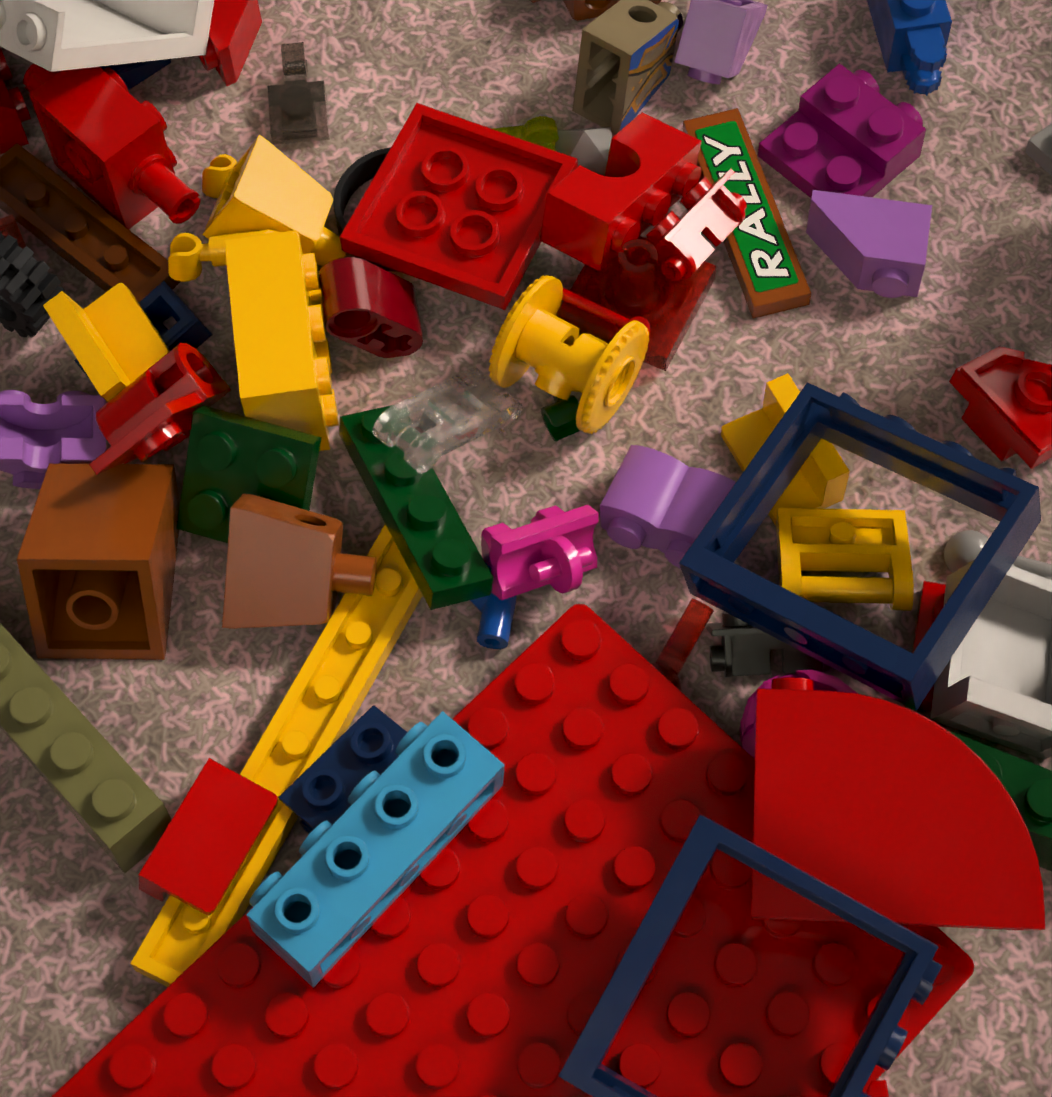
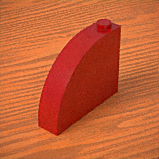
M794 677L772 679L771 689H757L754 844L900 925L1021 931L1045 930L1043 882L1038 857L1028 828L1015 802L1001 781L964 742L936 722L911 709L883 699L857 693L813 690L814 681L811 679ZM752 868V919L850 923Z

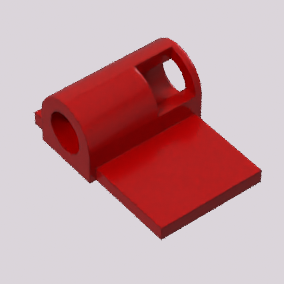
M187 343L178 344L96 412V421L99 429L111 447L92 461L89 466L98 475L137 458L143 462L162 449L168 451L190 437L193 412L202 405L211 407L231 391L230 387L196 348Z

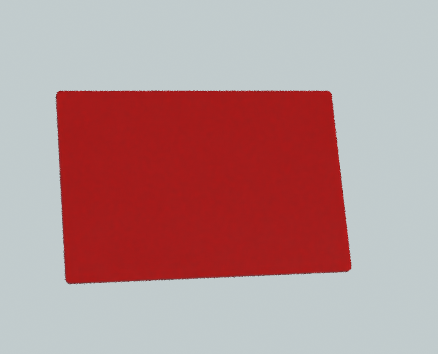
M575 604L453 718L459 726L505 764L503 786L314 988L252 931L245 914L51 1097H593L560 1078L559 1074L698 817L704 815L753 843L755 759L590 607L585 604ZM717 849L602 1064L658 1097H827L904 952L852 923L752 919V868ZM904 926L938 946L932 960L943 966L932 985L933 989L926 1001L921 1005L911 999L897 1025L908 1031L896 1058L974 972V962L971 957L938 927ZM876 1065L862 1091L866 1092L871 1081H876L885 1070Z

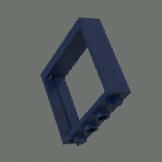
M807 382L680 560L679 565L690 594L917 711L1041 522L1039 487L1018 478L1015 469L1009 467L998 469L974 458L966 448L958 443L947 440L940 443L918 433L911 424L898 416L886 415L883 417L861 407L855 399L844 392L839 397ZM820 439H824L1000 521L913 653L734 563Z
M700 815L562 1068L559 1077L593 1097H658L604 1066L602 1062L717 849L904 952L827 1097H872L862 1090L876 1065L887 1071L898 1055L908 1031L897 1025L911 999L922 1005L933 989L932 985L943 966L932 960L938 946L715 821Z

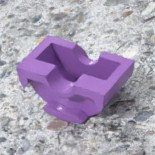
M1 391L0 471L13 474V486L41 489L49 463L90 464L106 451V438L96 421V412L106 404V400L100 395H89L82 391H67L59 394L56 402L38 404L31 402L30 396L22 391Z

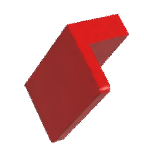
M209 758L138 874L139 890L162 902L167 894L205 915L213 914L275 809L278 801L276 794Z

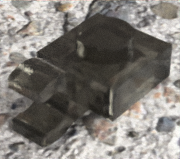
M304 42L281 44L284 84L268 86L270 134L273 145L330 140L327 95L324 81L309 82Z

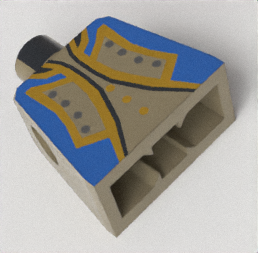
M620 0L582 29L572 111L601 127H611V132L617 134L628 125L670 74L677 32L683 26V17L678 8L669 2L655 4L649 0Z

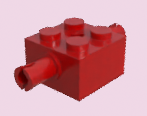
M34 63L28 68L23 78V84L26 90L30 92L29 95L54 164L102 209L127 229L133 227L158 207L175 224L184 223L196 213L201 199L198 197L200 195L175 175L174 167L177 165V160L165 140L163 132L167 130V125L164 118L149 101L145 100L140 103L129 93L122 78L113 69L107 67L103 70L100 67L50 72Z

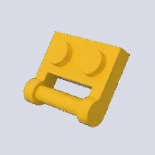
M777 508L776 537L779 586L810 602L889 604L891 610H912L914 580L905 510ZM801 571L888 572L889 578L801 576Z

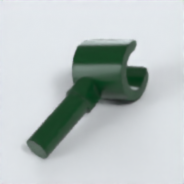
M574 395L569 396L568 400L553 396L555 402L541 408L544 424L554 441L561 440L580 431L576 426V414L579 403Z

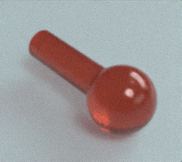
M693 598L687 605L655 663H651L680 691L681 683L678 674L714 612L712 608Z

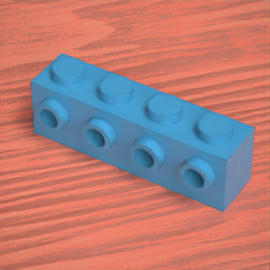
M443 711L428 726L424 722H419L412 727L399 742L395 750L399 757L381 775L375 770L367 774L349 795L348 803L351 806L333 825L327 820L320 823L301 844L299 853L303 856L284 876L279 871L271 874L260 884L250 898L249 904L253 908L246 915L252 931L313 988L503 786L505 764Z

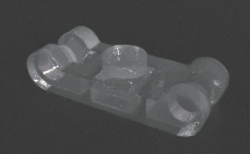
M474 367L389 407L376 420L372 432L386 446L392 447L396 445L405 453L404 461L418 473H425L437 463L440 457L493 430H497L500 433L505 432L519 418L523 406L509 393L499 394L491 387V378L480 369ZM416 427H419V428H421L424 432H423V433H420V432H419L418 430H416L415 428H416Z

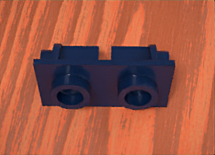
M373 705L278 798L302 819L299 823L308 834L323 821L327 820L333 825L351 806L348 803V797L356 785L374 770L381 775L399 757L395 750L407 731Z

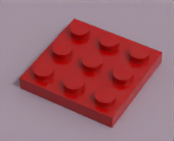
M416 103L339 237L341 249L349 254L506 310L541 244L540 236L547 192L578 167V159Z

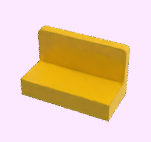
M123 283L116 284L84 309L63 291L43 305L96 390L107 402L170 352L130 289Z
M788 373L766 382L763 408L731 421L721 428V437L742 472L745 471L800 393ZM820 439L768 515L775 526L777 508L824 509L844 499L850 471L832 443Z

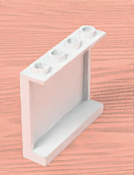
M0 0V47L50 72L206 55L214 0Z

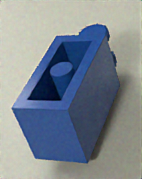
M867 0L887 73L903 71L904 78L907 80L906 85H909V90H913L914 94L919 93L927 96L929 93L938 90L942 79V72L939 70L946 61V46L952 24L946 0Z

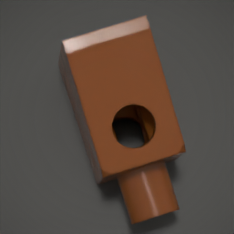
M243 493L230 509L222 628H259L327 623L336 608L338 592L372 596L376 579L377 558L341 553L343 522L336 518L253 494Z

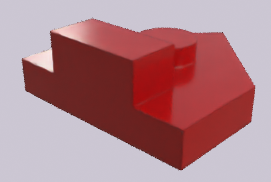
M998 346L956 368L949 382L969 402L961 419L1002 462L1018 454L1033 469L1052 458V365L1025 359L1024 351Z

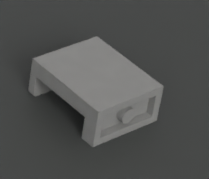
M974 560L947 576L943 607ZM1012 564L934 683L930 720L1038 758L1047 759L1052 756V577H1042L1015 567Z

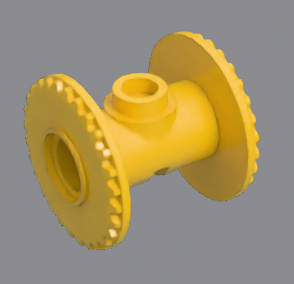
M541 276L539 279H535L522 292L506 316L492 348V355L489 360V376L496 385L507 388L515 384L530 366L535 368L534 371L539 374L535 385L541 390L563 400H568L572 391L582 394L576 414V426L584 433H596L615 415L637 378L648 349V328L643 323L633 320L627 323L613 337L609 344L588 333H582L579 336L578 327L558 317L563 297L561 281L553 276Z

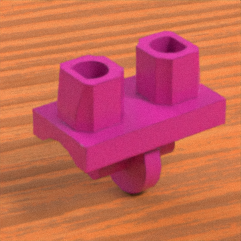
M555 505L537 511L530 524L511 529L503 522L484 528L481 533V553L484 562L491 567V574L493 576L491 592L500 600H505L548 584L560 593H567L578 589L582 584L583 572L597 568L598 557L594 548L593 533L598 523L599 512L589 505L564 512Z

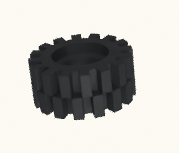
M0 231V322L5 329L11 332L15 329L21 337H27L28 335L34 337L50 318L43 305L61 291L65 293V290L58 286L61 281L57 275L47 272L50 267L43 260L37 261L32 256L34 252L27 246L22 249L18 246L17 239L10 235L4 238Z

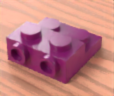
M839 63L800 96L798 111L759 143L757 156L810 198L812 197L813 190L873 197L920 157L926 128L923 127L921 115L911 104L900 102L894 105L882 96L878 83L867 71L858 69L852 73Z

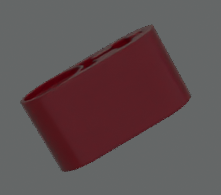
M356 257L335 259L321 268L319 271V282L326 331L330 335L382 358L408 356L420 349L423 344L416 291L412 283L364 259Z

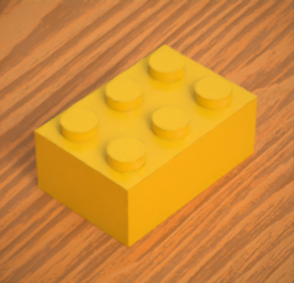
M298 230L226 239L224 244L239 393L245 417L322 437L319 451L330 450L328 427L339 426L335 392L332 389L331 383L332 363L328 338L325 335V320L315 253L303 254Z

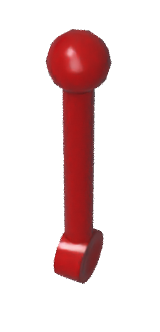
M563 288L562 301L621 329L627 323L637 320L648 328L650 337V323L644 317L638 316L628 319Z

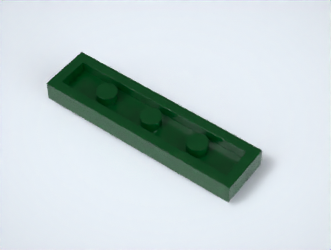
M398 404L340 416L339 436L430 610L491 595L493 576Z

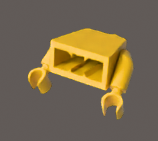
M259 135L238 162L232 156L222 154L216 156L210 162V166L203 170L202 192L206 196L218 198L202 234L209 239L208 243L202 244L201 240L191 233L185 232L175 236L170 244L168 273L176 281L186 282L195 280L202 273V261H211L214 267L227 266L224 240L298 230L303 254L315 253L316 263L321 267L335 259L344 258L347 252L342 251L339 236L324 227L333 198L330 192L303 171L296 162L290 160L268 140Z

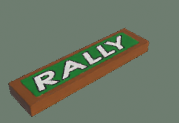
M736 108L683 121V132L702 141L697 166L701 167L700 180L706 177L713 184L728 170L732 169L735 173L724 186L730 192L741 195L746 201L745 220L723 242L752 318L810 305V288L739 109Z

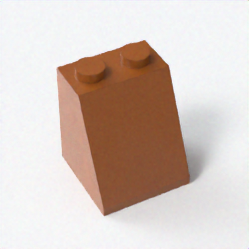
M49 463L17 556V564L37 658L165 660L179 529L176 528L180 501L174 464H120L96 475L89 464Z

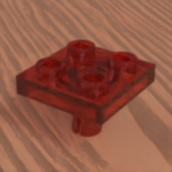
M639 236L638 239L624 243L622 246L623 252L619 251L618 256L602 271H598L585 264L570 291L628 319L638 316L647 319L650 323L651 334L643 362L666 371L715 280L716 265L704 261L689 279H680L677 282L671 281L662 273V263L658 260L657 249L649 239ZM567 302L562 303L556 314L557 317L578 327L579 336L582 333H588L608 344L621 330V328Z

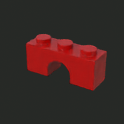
M642 112L612 137L605 176L579 165L547 192L540 241L598 271H602L619 254L626 255L629 253L638 237L650 226L654 227L662 220L669 208L699 182L701 167L697 166L702 141Z

